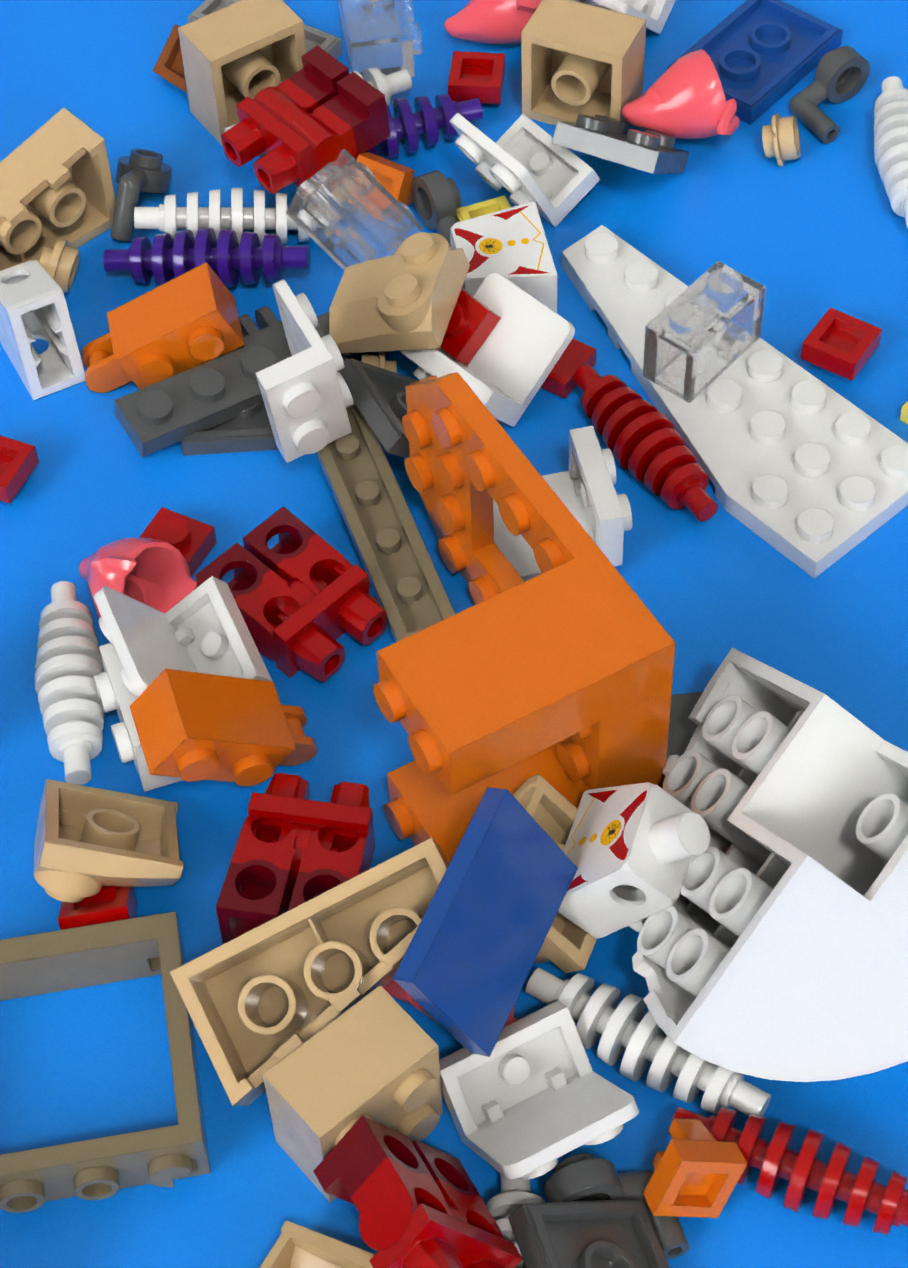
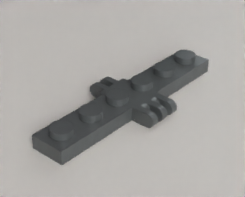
M268 306L255 310V319L260 329L257 328L248 314L239 317L245 345L237 348V350L114 400L115 416L142 457L180 442L184 437L194 432L205 431L239 416L241 411L258 403L261 407L264 406L255 373L292 356L282 320L278 321ZM329 312L317 316L319 326L315 327L320 337L329 334ZM378 352L343 353L341 356L344 361L346 358L361 361V354H378Z

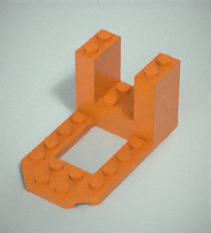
M458 372L448 373L439 378L436 375L429 376L405 386L407 414L402 416V426L409 441L410 457L406 458L404 463L409 480L420 493L438 537L437 546L442 561L451 573L459 572L468 583L469 592L475 605L378 650L379 682L373 685L376 702L384 717L391 724L399 721L408 733L409 747L415 759L387 773L390 802L384 804L386 818L395 835L400 840L409 837L414 846L432 837L441 846L449 864L487 787L507 789L513 795L529 777L539 774L577 809L584 791L590 789L645 782L658 785L663 789L665 775L662 772L667 761L676 644ZM493 499L498 505L501 518L509 532L514 536L521 534L533 549L536 563L542 574L524 582L494 543Z

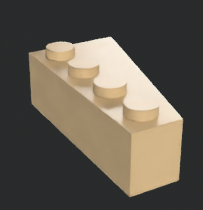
M64 107L0 162V271L30 260H37L39 262L44 247L54 248L59 238L68 240V247L77 249L112 228L116 199L105 139Z
M432 837L170 971L232 1106H249L266 1091L263 1074L378 986L381 985L384 988L393 980L449 866L441 846Z

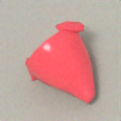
M469 0V3L462 10L445 21V30L455 38L495 45L521 44V32L542 0Z
M702 49L690 52L679 58L642 96L622 108L624 119L632 126L667 134L676 139L690 140L704 139L720 134L732 135L739 126V118L735 116L737 110L736 100L733 98L726 101L715 66L710 56Z
M122 538L100 547L92 555L83 559L79 565L80 577L87 580L99 617L101 615L95 603L94 595L104 586L110 587L163 613L168 612L197 588V582L191 577L189 566L180 551L168 542L154 538Z

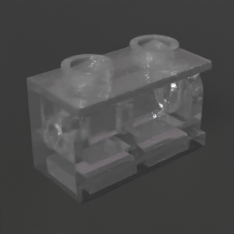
M345 149L340 152L335 163L333 161L299 186L286 211V214L344 271L346 267L394 255L406 238L421 232L424 228L415 219L410 208L404 203L397 201L375 179L372 171L366 165L355 160Z

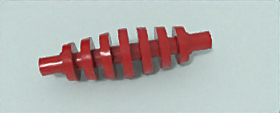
M589 364L578 368L573 375V381L584 392L581 399V407L587 417L592 420L593 426L599 435L602 436L604 443L610 448L617 462L638 481L644 483L651 492L660 496L662 501L672 509L678 510L687 507L699 521L704 522L710 519L716 513L718 505L705 491L708 485V475L701 465L697 463L695 456L685 445L678 431L674 429L671 421L663 413L658 412L657 408L643 400L632 388L627 387L617 376L606 375L601 377Z
M678 1107L674 1114L673 1120L674 1118L700 1120L716 1141L737 1143L747 1162V1166L737 1183L744 1185L751 1167L761 1170L756 1193L770 1200L779 1178L790 1181L783 1203L784 1208L798 1213L809 1188L819 1192L812 1217L828 1220L837 1199L848 1203L843 1219L844 1225L858 1228L866 1210L878 1215L873 1232L889 1235L892 1225L899 1227L902 1224L908 1227V1190L905 1189L908 1177L893 1170L888 1186L875 1182L880 1163L868 1156H865L858 1175L846 1171L852 1148L839 1141L835 1146L829 1164L818 1160L824 1142V1133L809 1129L799 1153L790 1149L796 1128L794 1124L780 1121L770 1142L762 1139L766 1124L765 1117L751 1114L743 1131L734 1128L737 1116L736 1110L721 1107L716 1117L711 1115L707 1118Z

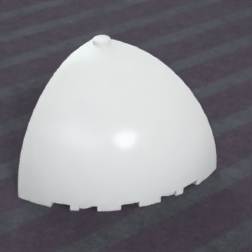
M731 648L688 717L698 726L684 754L681 756L669 755L662 772L665 775L663 790L705 820L710 831V844L706 852L691 857L679 898L669 908L629 925L630 928L639 933L637 939L638 951L632 956L634 972L646 979L649 993L643 1000L657 1025L674 1044L707 1062L736 1073L768 1080L816 1082L841 1080L871 1074L907 1062L908 752L885 741L826 694Z

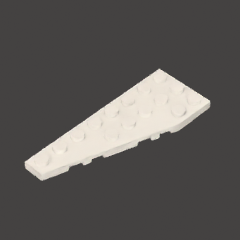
M601 225L562 251V269L589 309L598 312L608 327L607 336L616 349H623L631 361L632 373L658 412L663 413L671 421L674 429L679 432L695 456L697 463L706 472L716 487L715 496L724 510L815 579L908 506V443L605 226Z

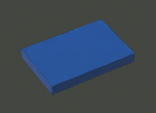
M747 0L679 58L693 51L705 50L719 75L726 101L733 98L736 100L737 110L735 116L739 120L751 125L817 67L820 59L826 53L837 49L841 45L843 30L780 0ZM674 61L670 66H668V67H667V70H668L676 61Z
M487 787L393 977L395 982L470 1053L487 1057L491 1056L578 869L507 789Z

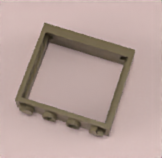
M176 911L0 940V1001L156 975L162 976L178 1125L0 1155V1209L11 1213L30 1212L40 1208L47 1201L76 1196L84 1200H100L113 1196L122 1188L146 1184L165 1188L174 1187L173 1180L211 1173L193 1021L170 974V971L186 964L184 945Z

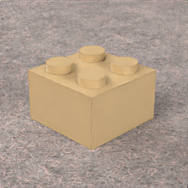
M241 0L178 27L190 112L221 145H223L221 135L225 132V128L239 123L237 103L248 96L253 99L262 89L278 86L303 68L301 56L306 53L303 20L282 0Z
M542 0L521 32L522 114L526 115L529 119L555 126L557 121L576 122L578 114L592 117L601 115L625 122L624 132L626 133L630 124L624 119L622 108L643 95L646 19L572 0Z
M381 985L263 1074L277 1144L330 1203L337 1197L325 1193L313 1171L361 1116H365L407 1135L411 1142L414 1139L421 1142L435 1129L440 1120V1115L443 1114L438 1045Z

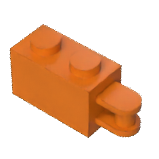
M206 262L108 312L107 318L110 332L86 344L82 349L81 355L84 366L88 368L85 372V380L90 390L97 393H107L130 381H133L139 389H143L245 345L235 297Z
M165 668L130 705L150 775L180 777L188 782L214 780L235 782L239 786H253L269 779L278 765H299L309 761L317 753L314 739L306 736L303 729L307 723L304 709L299 706L281 704L274 682Z

